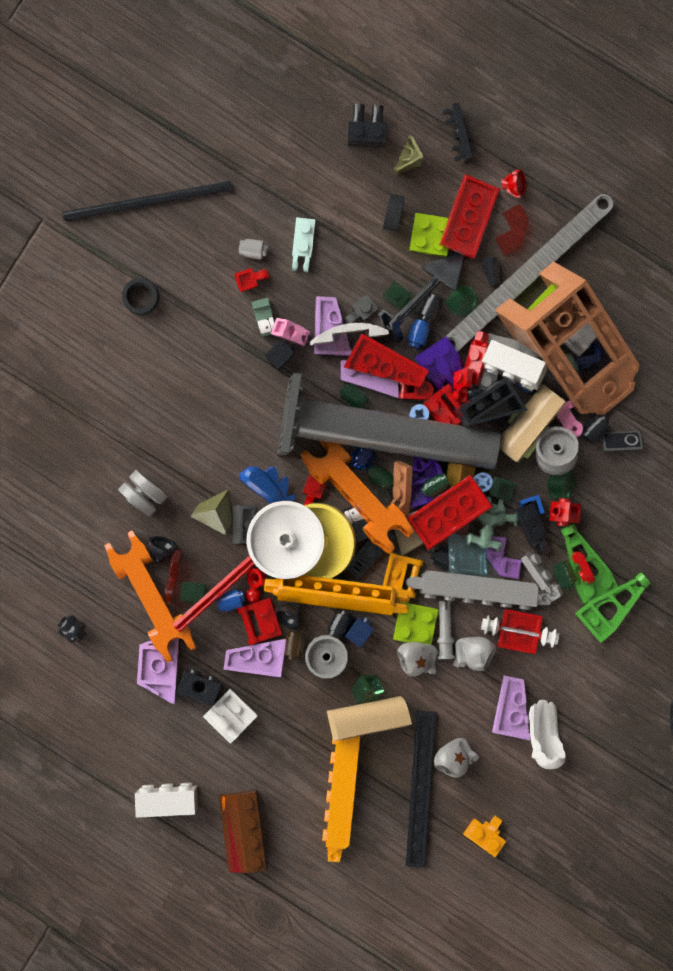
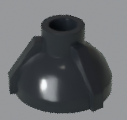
M155 536L150 537L148 540L153 560L158 563L164 562V558L172 555L176 549L175 542L165 537Z
M293 602L292 604L288 603L277 606L274 611L282 624L289 629H296L299 626L300 612L302 610L300 604Z

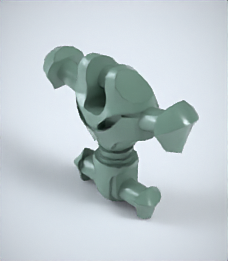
M499 499L498 505L491 503L493 507L477 517L480 523H482V529L479 530L480 537L472 535L470 532L466 536L467 544L470 545V542L478 544L483 549L490 547L497 549L496 552H500L503 544L501 540L499 542L491 540L494 535L493 529L504 525L505 521L514 522V526H518L519 522L516 513L506 514V509L501 499Z

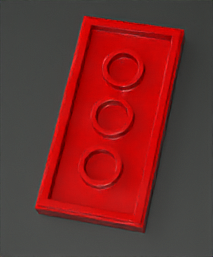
M465 174L439 245L474 259L500 189Z
M469 475L410 515L407 519L429 550L493 506L473 476Z

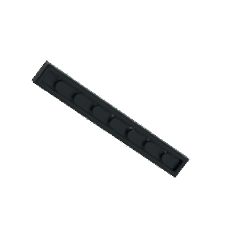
M416 710L406 866L425 867L436 712Z

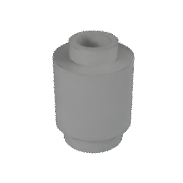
M241 240L239 255H242L244 258L262 260L263 256L267 255L268 246L262 240Z

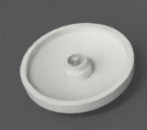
M292 501L275 502L261 509L252 519L247 532V548L251 559L261 571L275 578L290 579L307 573L317 564L324 549V530L318 517L306 506Z

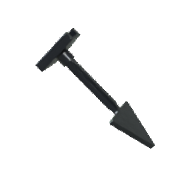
M455 253L422 265V269L434 278L399 313L392 316L383 309L378 314L382 327L388 330L389 334L393 333L398 344L404 339L400 329L404 319L440 283L454 292L457 290L465 259L464 255Z

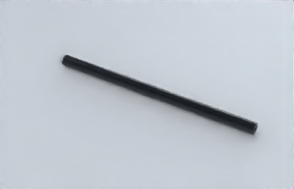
M231 181L63 211L62 214L64 221L230 191L232 190Z

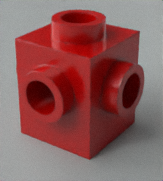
M559 498V502H551L550 521L557 522L558 526L580 523L581 504L571 503V499Z

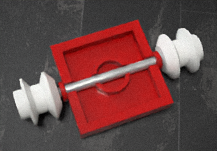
M504 609L500 625L498 617L490 620L488 615L487 619L483 618L481 630H484V634L487 631H491L494 636L500 631L497 647L536 654L538 639H541L542 646L550 643L551 648H553L554 644L557 645L559 640V633H556V629L553 632H549L548 627L540 632L543 616Z

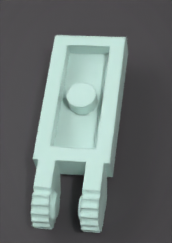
M296 217L292 252L293 271H296L298 268V257L305 258L304 272L309 270L315 219Z

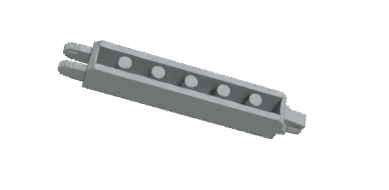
M429 570L422 573V577L406 579L407 586L420 589V593H424L425 598L436 599V595L444 596L443 600L455 601V597L463 598L462 602L474 603V600H482L481 604L492 606L493 602L501 603L500 607L512 608V604L520 605L519 609L531 610V606L537 607V605H550L551 603L550 594L539 590L536 583Z

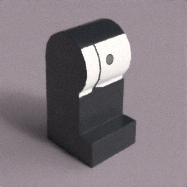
M353 506L344 509V514L354 529L356 543L367 539L368 537L363 531V527L367 525L365 519Z

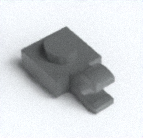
M365 294L352 305L354 312L348 315L345 321L348 324L354 323L359 318L365 321L378 310V307Z

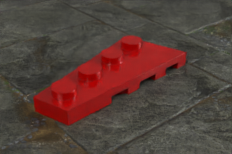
M361 334L344 365V368L419 388L429 372L428 369L364 334Z

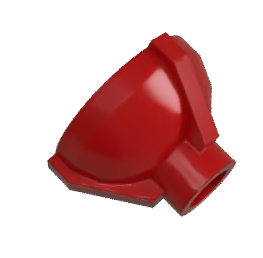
M521 169L513 171L502 179V189L516 198H522L526 191V176Z

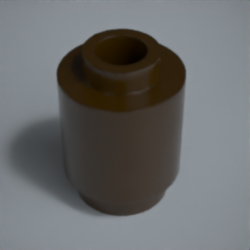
M288 632L284 655H288V659L299 660V656H303L305 643L303 633Z

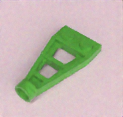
M573 523L562 528L561 532L566 544L574 587L582 603L585 604L617 588L618 585L610 569L580 535L575 524ZM577 545L583 546L587 552L586 561L593 563L598 569V575L594 577L596 581L588 584L587 581L583 583L578 573L580 572V567L571 559L573 548Z
M640 572L634 579L587 602L575 615L601 643L618 628L644 589L651 583ZM623 590H628L632 595L631 599L622 606L615 597ZM606 602H613L617 606V613L611 620H606L598 610Z

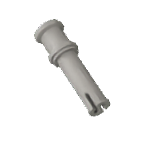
M439 601L440 638L437 640L439 644L438 659H455L453 655L454 640L451 638V601Z

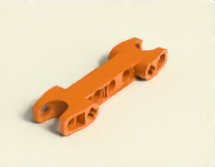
M320 441L327 451V455L323 458H316L306 450L302 452L301 459L316 481L323 484L329 480L366 520L368 524L363 527V531L375 545L390 554L394 551L395 547L387 536L388 531L399 530L408 538L413 535L414 530L402 511L393 503L385 508L349 469L346 464L351 461V457L340 444Z
M133 531L128 532V537L131 540L132 547L127 554H117L110 543L104 545L109 557V563L119 580L128 576L155 626L154 629L147 633L154 647L161 653L166 662L170 663L173 659L169 652V644L174 639H183L191 651L196 646L189 626L182 632H178L174 628L173 624L183 615L180 614L174 618L172 617L145 567L153 562L144 544Z

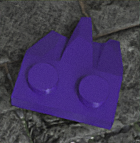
M447 336L414 357L420 366L429 370L426 377L438 391L443 388V383H448L453 388L454 372L464 369L465 366Z
M414 457L410 502L412 510L424 507L447 491L440 464L435 460L429 459L428 463L424 465L420 457Z

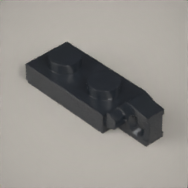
M529 502L516 509V516L528 543L533 548H537L539 554L546 555L551 552L547 543L549 541L547 532L534 502Z

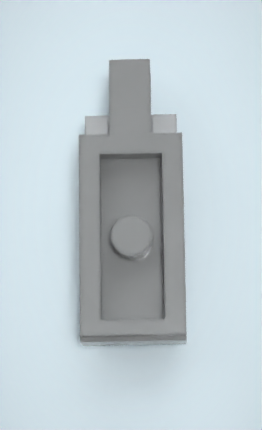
M534 550L521 558V561L540 589L548 592L552 601L563 594L560 585L554 582L552 574L549 570H546L540 556Z

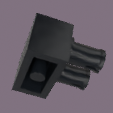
M353 104V120L348 123L347 146L385 148L387 123L383 122L384 106L379 105V112L377 113V105H372V121L365 122V105L360 104V111L358 112V104Z

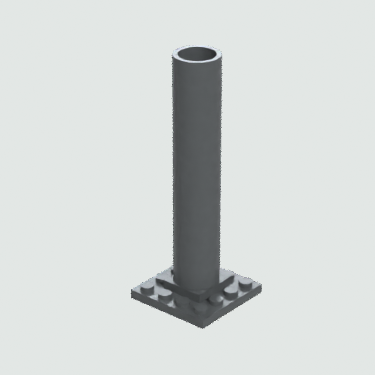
M293 373L289 379L276 454L278 456L284 457L292 451L295 438L302 437L491 470L496 465L500 447L499 432L305 399L303 396H298L303 391L304 380L301 379L302 374Z

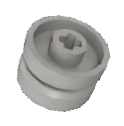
M551 427L544 430L536 441V461L538 466L550 475L560 476L570 472L575 467L578 459L579 443L576 436L564 427Z
M135 470L129 477L137 487L134 488L131 484L124 482L118 490L137 510H141L148 517H151L156 511V507L149 500L152 499L157 504H162L167 499V496L142 473Z
M321 635L314 638L308 645L305 653L308 669L315 676L321 678H333L339 675L345 669L348 661L347 649L344 643L332 635ZM325 653L330 654L329 660L323 659Z

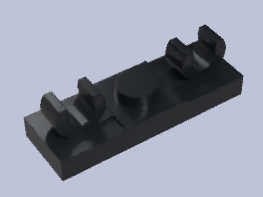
M458 102L452 105V110L445 109L443 115L449 114L451 116L450 120L445 121V125H451L455 122L453 135L455 141L458 140L460 146H453L452 152L459 151L460 156L454 157V161L458 162L464 158V162L469 163L472 161L473 156L460 103Z
M391 531L387 532L389 540L393 542L396 536ZM369 539L352 558L346 569L360 580L384 550Z

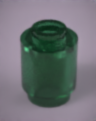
M345 383L339 391L342 394L339 398L351 407L361 408L368 399L365 393L352 383L349 385Z
M378 464L375 467L372 465L366 474L369 477L367 480L382 490L386 489L388 491L394 482L392 473Z
M438 473L424 481V486L421 489L426 497L430 496L433 499L446 492L447 488L451 487L444 473L440 475Z
M567 560L552 565L554 576L560 587L568 589L575 586L574 582L577 581L571 564H568Z

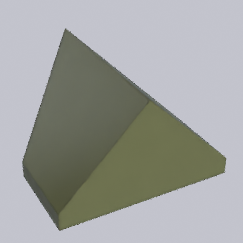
M409 135L399 157L398 164L394 168L393 174L395 175L422 166L423 155L411 135Z
M229 489L198 504L191 517L225 535L233 522Z

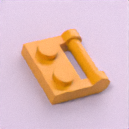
M390 553L382 586L393 587L396 589L395 593L407 594L411 598H415V588L408 586L406 591L402 590V585L408 563L413 564L410 577H418L420 567H423L424 561Z

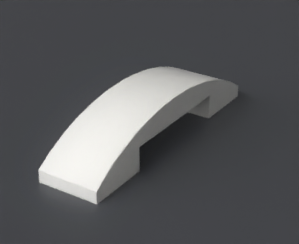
M343 324L321 333L310 341V346L330 343L333 341L332 335L365 331L366 336L375 338L384 337L389 332L382 327L372 324Z

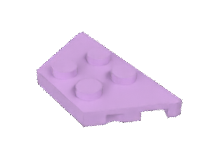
M179 638L174 639L169 644V652L173 659L170 663L166 662L161 653L154 647L152 641L140 644L137 684L175 704Z

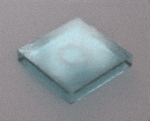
M450 535L448 537L449 573L486 576V549L470 542V545L467 544L465 535Z

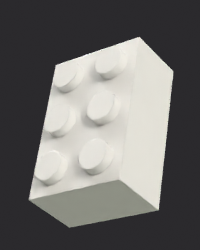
M491 340L482 360L487 373L494 376L500 374L504 378H508L510 383L515 384V381L519 382L523 388L529 391L533 389L538 391L547 371L546 362Z
M181 783L179 787H173V784H162L159 788H154V785H143L135 793L136 817L194 815L198 810L197 786H192V783Z

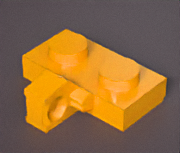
M496 815L490 823L485 821L484 824L474 818L463 833V835L494 857L497 856L506 843V840L498 835L500 833L498 827L502 823V819Z

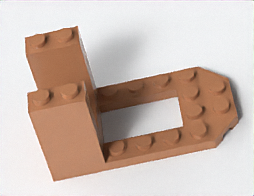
M552 262L539 275L547 287L552 284L556 288L554 292L531 311L510 298L495 311L512 337L541 356L543 361L546 362L547 367L579 413L605 415L634 390L635 382L633 381L635 373L638 372L639 363L588 282L568 269ZM588 323L612 359V362L584 384L559 346Z

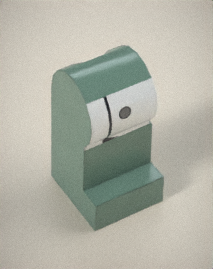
M268 298L251 302L261 336L271 335L274 320Z

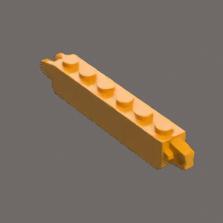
M307 575L290 579H265L264 591L278 596L280 601L391 616L392 613L405 614L409 611L408 606L398 603H408L410 596L395 593L396 589L389 586Z
M360 736L334 742L332 738V744H336L335 752H331L330 763L334 764L333 771H329L328 783H332L331 791L327 790L326 802H329L330 806L329 810H325L324 822H328L327 830L323 829L322 841H326L328 861L340 862L342 850L347 848L350 842Z

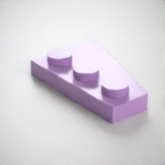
M316 297L315 337L333 327L343 325L336 297ZM347 333L332 335L333 341L330 343L314 345V354L350 356L352 352L348 343Z
M347 360L341 361V381L398 398L397 381L344 368Z
M286 639L226 650L224 670L281 677Z
M503 676L492 730L493 733L531 740L528 730L529 721L526 712L527 702L523 679Z

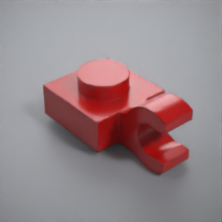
M249 268L234 273L240 293L257 288V281L270 278L267 269L254 273L253 269Z
M464 368L454 372L453 390L455 391L452 394L453 400L460 399V403L468 401V389L472 388V369Z
M312 475L308 476L302 492L307 495L304 506L313 504L315 498L321 499L327 481L320 484Z

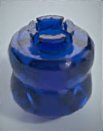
M355 447L354 451L349 455L352 461L350 464L358 470H361V468L369 469L377 454L373 449Z

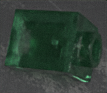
M394 281L382 297L401 310L412 300L413 293L408 292Z

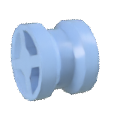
M418 404L411 409L409 417L427 420L429 411L426 406Z
M483 472L474 477L483 492L492 487L493 482L489 474Z

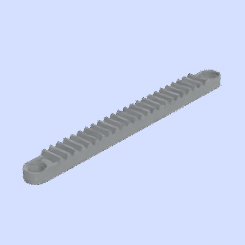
M606 194L597 196L447 335L449 340L455 342V350L458 352L476 335L477 331H481L498 315L495 310L509 298L512 300L517 298L540 276V272L552 262H556L608 214L613 207L611 197ZM598 201H607L608 208L600 209Z

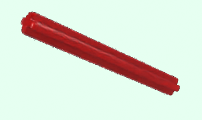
M250 555L173 624L178 632H182L255 566Z

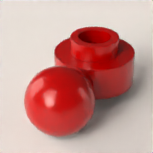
M259 568L249 570L246 577L247 583L251 588L246 591L245 597L251 603H255L260 599L261 594L258 587H262L265 584L266 574Z

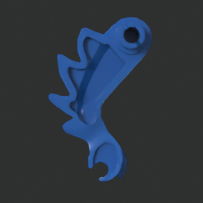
M250 466L239 474L240 481H243L247 487L269 504L280 501L293 502L296 497L295 494H290L286 497L289 487L288 477H282L278 481L279 475L275 467H270L263 471L258 467Z

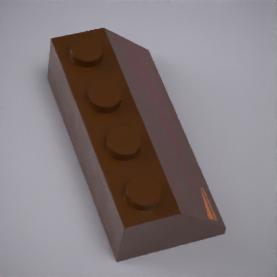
M257 789L219 794L229 872L251 873L267 870Z

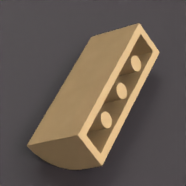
M542 384L525 405L527 411L520 412L501 435L499 448L519 463L536 442L539 435L548 427L567 402Z
M401 696L327 711L333 742L406 727L412 724L407 704Z

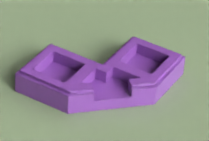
M493 536L491 540L498 542L501 540L503 547L500 552H496L497 549L486 548L484 549V555L499 576L519 579L522 561L503 557L506 538Z

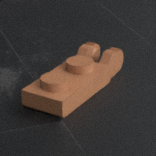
M397 461L394 462V499L391 503L396 505L407 516L411 502L412 466Z

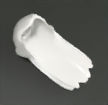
M539 700L537 704L531 706L529 712L530 736L533 747L532 758H535L537 764L544 769H557L564 764L566 759L563 744L558 733L557 709L553 702L548 704L546 700Z

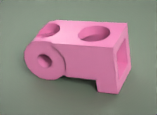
M276 318L271 332L274 336L281 337L300 346H305L310 333L304 327L280 318Z
M569 400L555 418L561 427L570 430L577 437L582 433L583 427L580 422L575 420L570 409L574 406Z

